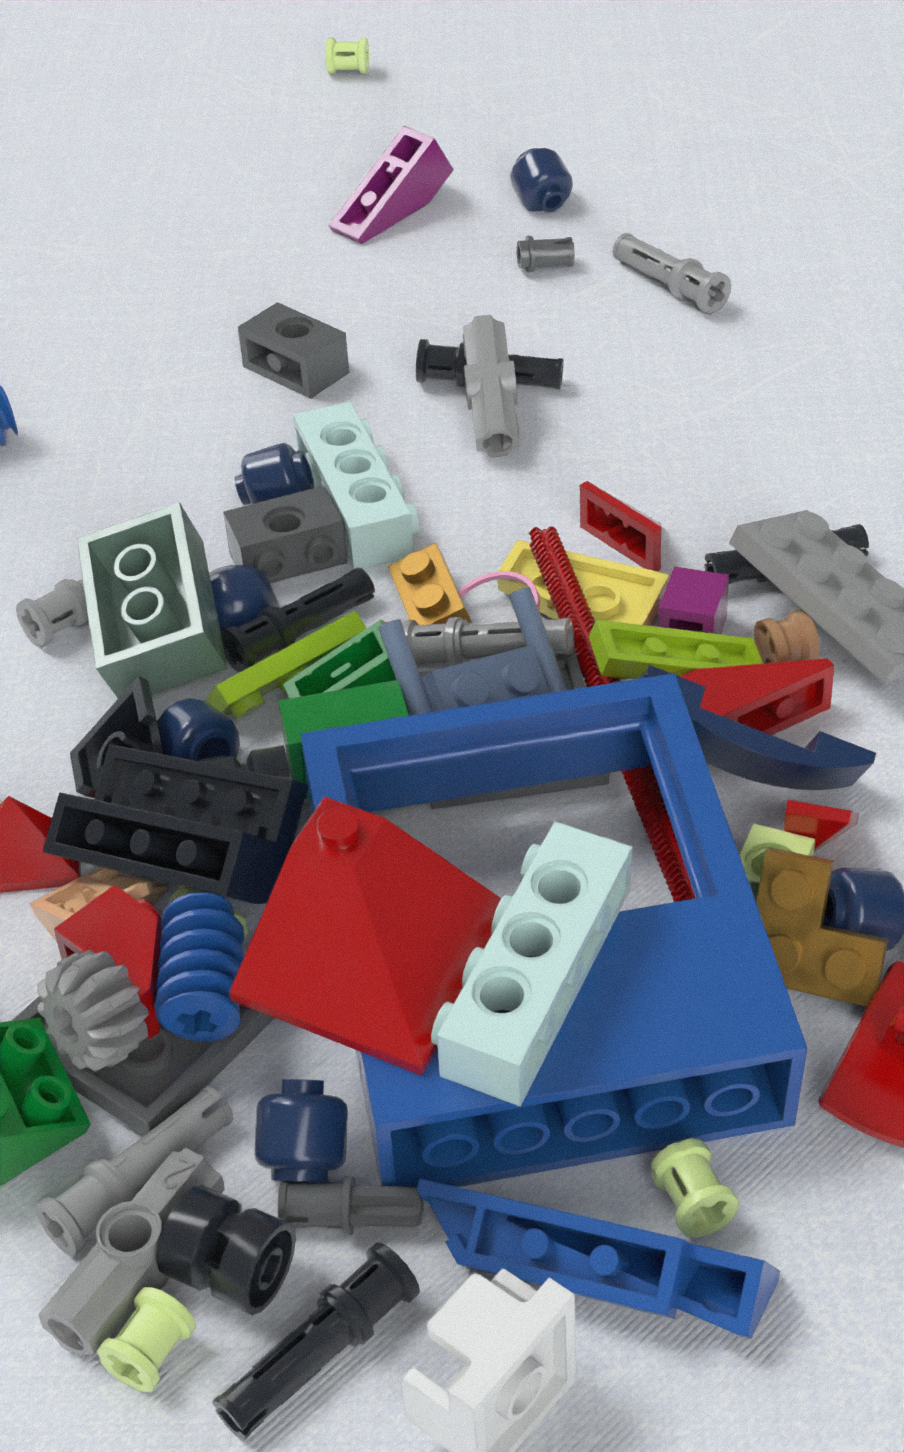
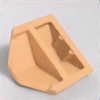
M98 867L29 904L34 915L57 942L53 928L113 885H117L135 900L144 899L151 905L168 889L165 885L151 880L118 875L114 870Z

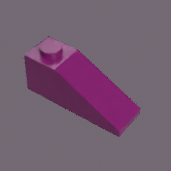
M403 126L329 223L330 229L363 244L427 205L454 170L435 138Z

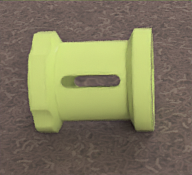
M327 38L326 66L328 74H335L337 70H359L361 74H368L370 57L367 38H360L359 42H336L335 38Z
M693 1138L670 1144L660 1151L651 1162L652 1170L650 1176L658 1188L667 1191L677 1209L675 1221L680 1232L687 1237L698 1238L708 1236L727 1225L736 1215L739 1203L734 1191L728 1186L721 1185L710 1166L711 1152L702 1140Z
M144 1287L134 1298V1306L136 1308L134 1313L116 1338L104 1340L97 1353L101 1364L119 1381L138 1391L151 1392L160 1381L158 1369L178 1340L190 1338L196 1329V1322L187 1308L174 1297L159 1289Z

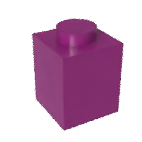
M674 566L659 605L658 627L722 634L727 619L729 575Z

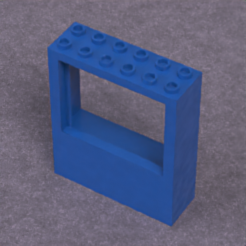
M675 673L301 733L311 815L324 796L367 812H375L629 770L635 767L652 766L696 897L695 899L619 911L521 1107L440 1077L438 1049L422 1076L355 1050L381 1186L417 1187L419 1178L455 1187H463L659 1151L670 1144L690 1138L708 1142L795 1126L807 1045ZM498 1010V1011H495V1013H508V1012H511V1011H508V1010Z

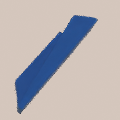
M421 1178L418 1181L417 1191L421 1198L430 1204L448 1237L445 1243L456 1263L469 1269L497 1275L501 1269H505L523 1282L542 1286L548 1278H551L575 1295L675 1319L676 1311L679 1309L734 1334L752 1339L779 1281L780 1270L765 1260L691 1244L685 1239Z

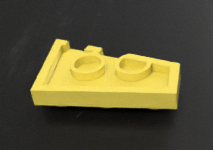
M517 540L498 572H515L527 577L538 591L540 598L539 612L554 620L560 619L557 616L558 614L550 598L551 595H549V591L546 589L547 587L539 571L540 569L532 554L533 552L529 546L530 542ZM566 551L567 558L570 559L569 562L572 564L571 567H573L575 576H577L579 585L583 590L584 598H586V602L589 604L588 607L591 609L594 621L597 619L647 626L652 625L658 614L659 605L669 582L670 574ZM497 579L498 590L508 595L528 587L517 580Z

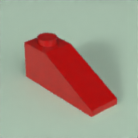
M828 658L702 668L693 670L680 677L706 687L700 708L769 735H774L831 708L834 664Z

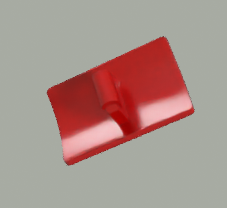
M896 961L887 969L819 1096L818 1103L821 1108L855 1129L879 1140L904 1148V963Z

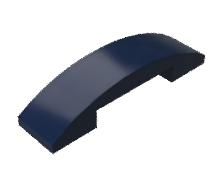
M648 665L641 677H653L672 673ZM676 675L706 763L754 782L775 787L798 790H829L852 786L874 764L876 752L821 731L803 748L702 709L700 705L706 687Z

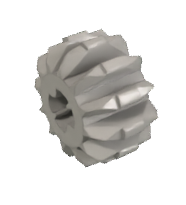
M91 950L80 955L75 953L57 962V967L46 972V978L37 984L38 995L42 1000L38 1005V1012L45 1018L48 1025L46 1033L51 1034L56 1040L58 1052L61 1055L69 1054L72 1064L78 1069L89 1067L96 1072L105 1066L112 1067L128 1058V1054L137 1049L139 1043L148 1037L147 1025L144 1019L149 1013L148 1008L140 1002L137 994L140 987L134 986L128 978V968L125 965L116 966L113 957L107 951L97 954Z

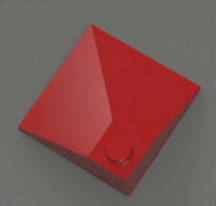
M324 796L290 847L230 989V999L233 1002L422 1076L438 1049V1045L431 1042L432 1029L437 1014L445 1002L454 1004L463 988L462 977L468 958L476 947L482 949L486 947L492 936L493 917L502 898L388 819Z

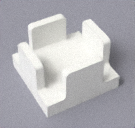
M501 1269L491 1282L480 1274H472L427 1323L428 1337L466 1365L444 1389L417 1369L411 1368L401 1379V1388L406 1418L450 1452H515L576 1381L575 1294L551 1278H548L538 1290H535L505 1269Z

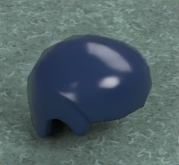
M241 564L228 565L217 568L209 573L220 631L230 625L238 628L256 618L259 610L267 606L279 607L268 579L254 567Z

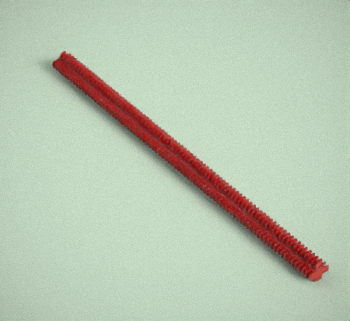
M552 526L543 530L534 527L528 533L532 540L529 546L540 569L539 571L547 587L546 589L549 591V595H551L550 598L558 614L557 616L560 619H571L570 622H572L574 628L573 651L576 652L581 673L585 679L584 682L587 684L586 687L620 682L621 680L615 677L601 676L589 639L595 624L594 617L590 611L591 609L588 607L589 604L586 602V598H584L585 595L582 593L583 590L579 585L577 576H575L574 569L571 567L570 559L567 558L568 555L562 545V541H560L561 538L559 533H557V529ZM635 767L621 771L634 805L637 807L636 810L639 813L638 815L641 818L643 827L646 829L645 832L650 840L649 843L652 845L654 855L657 857L656 860L659 862L658 865L664 874L663 877L666 879L665 882L669 886L668 889L671 891L670 894L673 897V901L695 899L696 897L653 767Z

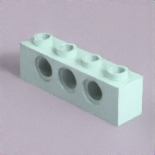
M351 401L293 414L297 451L302 450L308 459L314 478V488L325 487L343 520L346 553L352 568L375 566L403 559L410 553H413V534L420 531L415 506L412 502H404L400 479L396 473L389 474L384 449L381 445L374 446L372 430L366 418H359Z
M556 821L551 826L542 845L534 843L530 846L521 867V883L514 896L505 894L496 908L492 921L491 938L484 949L476 947L472 951L463 972V988L454 1004L445 1002L435 1019L431 1042L438 1045L440 1077L521 1107L631 890L632 846ZM498 1010L511 1011L508 1013H495Z

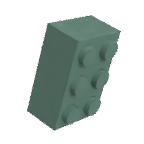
M180 502L76 538L95 667L117 698L125 692L138 676L148 680L152 695L227 669L204 543Z

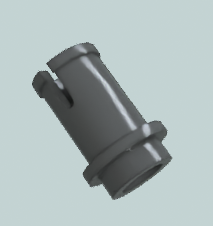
M526 236L525 240L517 242L516 256L518 267L526 268L528 272H533L535 267H572L575 258L572 237L534 240L532 236Z

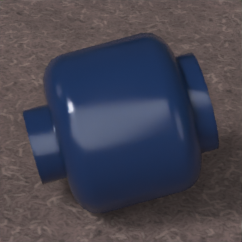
M532 148L522 153L513 165L510 174L512 187L521 203L528 211L532 212L543 210L552 212L559 209L568 199L573 188L572 176L561 157L554 150L548 148Z
M280 443L245 455L242 459L241 475L235 476V486L242 504L248 505L314 489V478L305 453L302 450L295 451L287 443Z
M191 698L177 701L165 709L157 720L164 755L199 762L200 759L222 755L237 758L240 738L235 724L229 717L206 701Z
M839 868L832 871L823 925L887 938L886 951L893 949L904 934V889L902 884L892 872L879 868Z
M282 1079L281 1093L268 1094L257 1103L254 1149L256 1162L264 1168L271 1169V1180L328 1182V1171L340 1168L346 1159L347 1104L337 1096L324 1095L323 1080Z

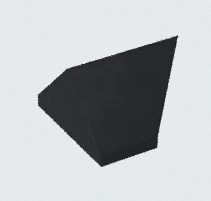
M138 676L70 752L76 792L95 798L109 744L164 755L148 680Z

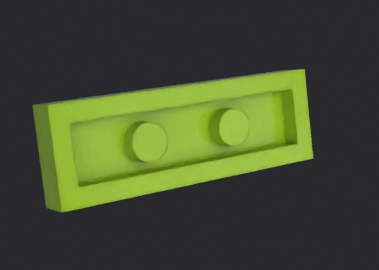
M355 610L219 683L205 701L227 716L233 713L236 720L241 719L260 708L266 702L263 698L265 694L278 687L283 694H286L283 683L367 628Z
M597 619L589 635L601 676L618 679L640 678L648 665L669 673H675V675L680 677L693 670L702 668L763 664L753 638Z

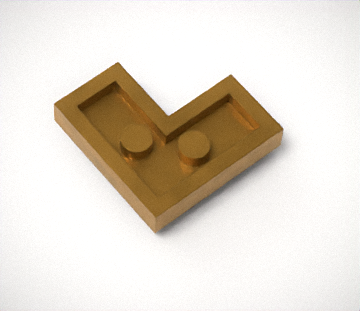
M769 847L765 851L756 904L786 989L868 1007L880 984L888 939L823 925L834 860Z

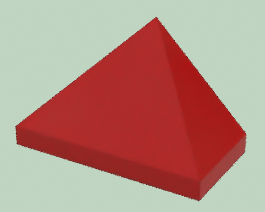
M589 481L579 485L580 528L644 569L657 572L661 570V523Z
M10 796L0 804V893L61 887L81 877V862L43 852L52 818Z
M787 800L784 831L815 839L814 852L856 826L858 824L859 812Z

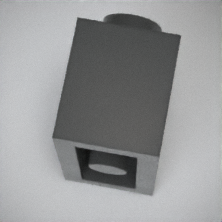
M281 303L273 304L238 326L243 367L310 399L350 373L346 332Z
M324 486L223 511L229 553L234 564L254 567L265 575L269 583L348 563L343 520Z

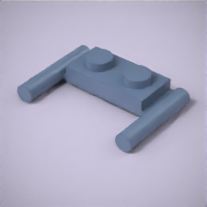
M530 587L522 588L509 594L527 646L433 670L425 676H420L401 620L389 621L378 627L395 678L399 681L409 716L567 690Z

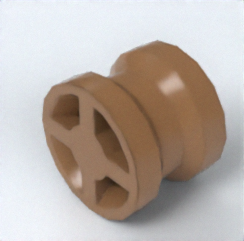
M802 609L788 613L785 620L777 622L772 618L757 621L754 626V641L763 663L819 659L820 644L816 627L811 617Z

